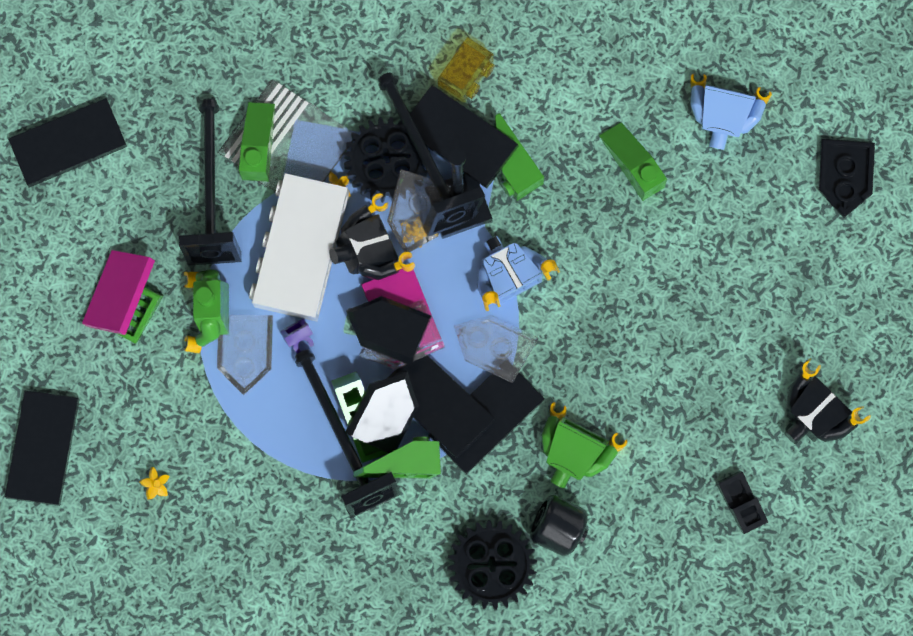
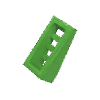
M147 286L144 287L142 294L152 300L149 304L140 299L138 305L147 310L144 314L136 309L134 315L142 320L140 323L134 320L130 322L131 326L137 328L136 332L133 333L127 330L126 335L118 334L137 344L164 296Z

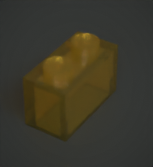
M467 37L438 77V87L462 103H465L468 97L473 99L480 88V85H478L483 76L488 78L495 67L493 64L494 54Z

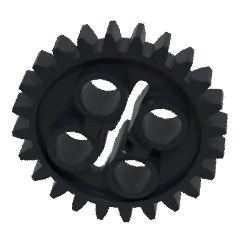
M379 117L377 125L368 120L369 128L366 129L360 125V135L356 133L351 134L354 143L346 142V148L350 150L344 152V159L350 160L344 163V169L350 170L347 173V179H354L352 182L353 188L361 186V195L369 191L370 200L378 193L383 194V197L380 198L381 203L385 201L386 196H390L391 201L395 202V195L397 194L404 200L405 191L408 190L414 194V184L422 186L420 177H427L428 172L424 169L425 166L409 135L401 130V120L397 125L393 123V117L389 118L388 123H384L382 117ZM395 141H401L405 146L401 149H394L391 144ZM369 145H375L379 149L375 153H368L365 151V148ZM385 156H389L390 163H385ZM364 161L370 162L367 165L363 164ZM399 166H405L409 171L406 174H398L395 169ZM373 170H379L383 174L380 178L376 179L371 178L369 173Z
M488 520L486 528H482L480 523L477 522V531L473 532L467 527L466 532L468 536L466 538L461 535L457 536L461 545H451L456 555H448V559L455 562V564L448 566L447 571L455 572V575L450 577L449 580L450 582L459 583L454 589L455 592L464 590L463 601L469 597L473 598L472 607L476 606L478 602H482V609L484 611L488 604H492L494 611H497L498 603H502L508 609V600L511 599L517 604L519 602L518 593L523 596L527 595L526 590L523 588L524 585L533 586V582L528 579V576H536L537 572L530 569V566L536 565L537 560L529 559V556L535 553V549H526L530 540H520L521 530L515 534L511 533L512 524L505 530L502 529V521H499L496 527H492L491 521ZM508 544L511 546L513 553L509 557H501L497 553L500 545ZM475 546H480L485 550V555L477 560L470 556L469 551ZM489 559H494L496 564L513 561L517 563L516 566L512 567L497 566L495 572H490L489 567L472 570L467 568L468 565L472 564L487 565ZM506 571L511 572L515 576V581L511 585H504L499 580L500 574ZM475 574L485 575L487 578L486 585L483 587L474 586L471 579Z

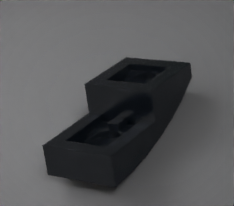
M738 471L716 482L720 493L743 534L768 523L758 498L753 495L742 471Z

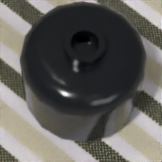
M550 495L545 499L534 519L530 538L535 544L561 556H567L575 550L578 544L581 545L587 536L588 530L585 528L588 521V513L576 504L556 495Z

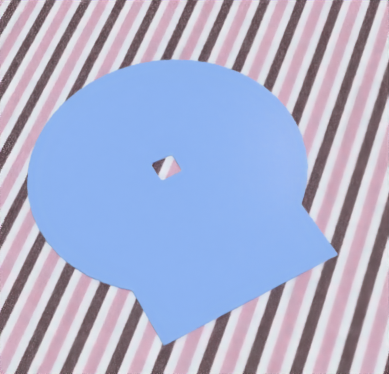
M295 121L284 175L286 173L325 183H330V171L336 174L338 179L342 176H347L350 170L344 169V163L350 160L344 159V152L350 150L346 148V142L354 143L351 134L356 133L360 135V132ZM395 141L391 146L394 149H401L405 144L401 141ZM369 145L365 148V151L375 153L379 148L375 145ZM428 148L443 180L452 178V165ZM389 156L384 157L385 163H390ZM364 161V162H363V164H365V165H367L368 163H370V162H368V161ZM399 166L395 171L398 174H406L409 169L405 166ZM373 170L369 173V176L377 179L383 173L379 170ZM428 174L427 177H420L422 186L414 184V194L408 190L405 191L404 200L399 194L395 195V202L391 201L390 196H386L383 203L378 199L376 201L377 206L381 207L387 202L389 205L385 211H375L374 215L379 214L398 258L403 252H410L413 256L410 259H406L403 264L415 263L414 272L441 337V341L421 348V350L470 395L506 360L512 366L514 364L519 336L517 296L500 304L499 308L495 303L488 305L489 311H486L484 308L483 300L477 289L478 271L483 267L482 260L490 256L484 243L493 238L485 228V224L442 239L440 233L429 237H422V248L416 246L413 240L402 244L403 236L406 233L401 229L400 223H408L412 226L413 220L419 216L421 226H424L430 211V205L424 192L425 187L433 185ZM350 179L349 184L346 186L351 197H348L342 226L353 213L365 205L370 206L372 204L369 191L361 195V186L353 188L352 182L354 179ZM494 180L487 189L480 184L488 207ZM275 192L254 207L232 231L241 250L242 262L211 265L210 269L216 270L220 274V280L229 284V334L220 335L216 340L202 347L201 357L206 376L214 395L233 424L266 454L289 467L307 474L327 479L357 481L356 477H353L352 468L303 367H297L295 364V355L297 353L293 350L292 346L289 347L280 333L283 329L303 318L255 308L252 304L253 300L249 299L251 286L253 283L257 284L259 273H256L259 257H264L266 249L262 246L266 231L270 232L272 222L269 221L272 206H277L279 198ZM345 262L339 264L332 263L318 322L304 319L313 333L310 338L313 340L314 346L310 347L307 341L302 340L299 342L298 348L300 351L308 349L314 354L315 360L312 363L346 431L348 425L331 381L357 371L366 392L370 383L387 379L403 362L395 359L390 360V357L362 347L356 335L344 333L343 330L347 316L346 310L368 302L362 284L374 279L361 276V274L349 273ZM413 418L398 448L412 442L414 437H428L429 433ZM348 435V437H349V439H350V441H351V443H352V445H353V447H354V449H355V451H356V453H357V455H358V458H359V460H360V462H361V459H360L359 454H358V452H357V449H356V446H355V444H354L353 438H352L350 435ZM440 449V458H442L446 454ZM382 455V456H380V457H377V458H375V459L369 460V461L364 462V463L361 462V464H362V466L364 467L365 465H367V464H369V463H371V462H373V461H375V460H377V459H379V458H381V457H383V456H385V455ZM369 478L370 481L375 480V479H378V478Z

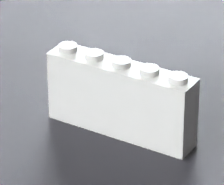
M285 173L283 181L279 180L277 184L276 196H279L277 206H272L269 221L272 222L270 232L266 231L262 246L266 249L264 257H259L256 273H259L257 284L253 283L251 286L249 299L253 300L252 304L255 308L318 322L332 266L329 252L330 249L337 246L336 240L340 234L349 190L347 187Z

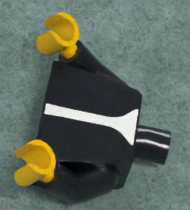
M381 193L373 196L370 206H363L348 218L341 228V235L336 240L337 247L330 249L329 252L333 264L345 262L349 273L361 274V276L374 280H381L397 274L400 269L409 272L415 268L414 262L407 265L403 264L406 259L413 257L410 252H403L398 258L379 214L374 215L375 211L383 212L389 205L388 202L381 207L376 205V201L383 197Z
M812 358L806 360L803 364V372H800L791 384L786 405L790 410L787 417L794 424L784 434L794 444H797L805 435L813 442H816L818 439L823 442L842 439L856 429L858 424H863L871 418V415L861 419L858 416V412L864 406L851 411L815 376L820 371L821 365L815 371L810 370L808 363Z

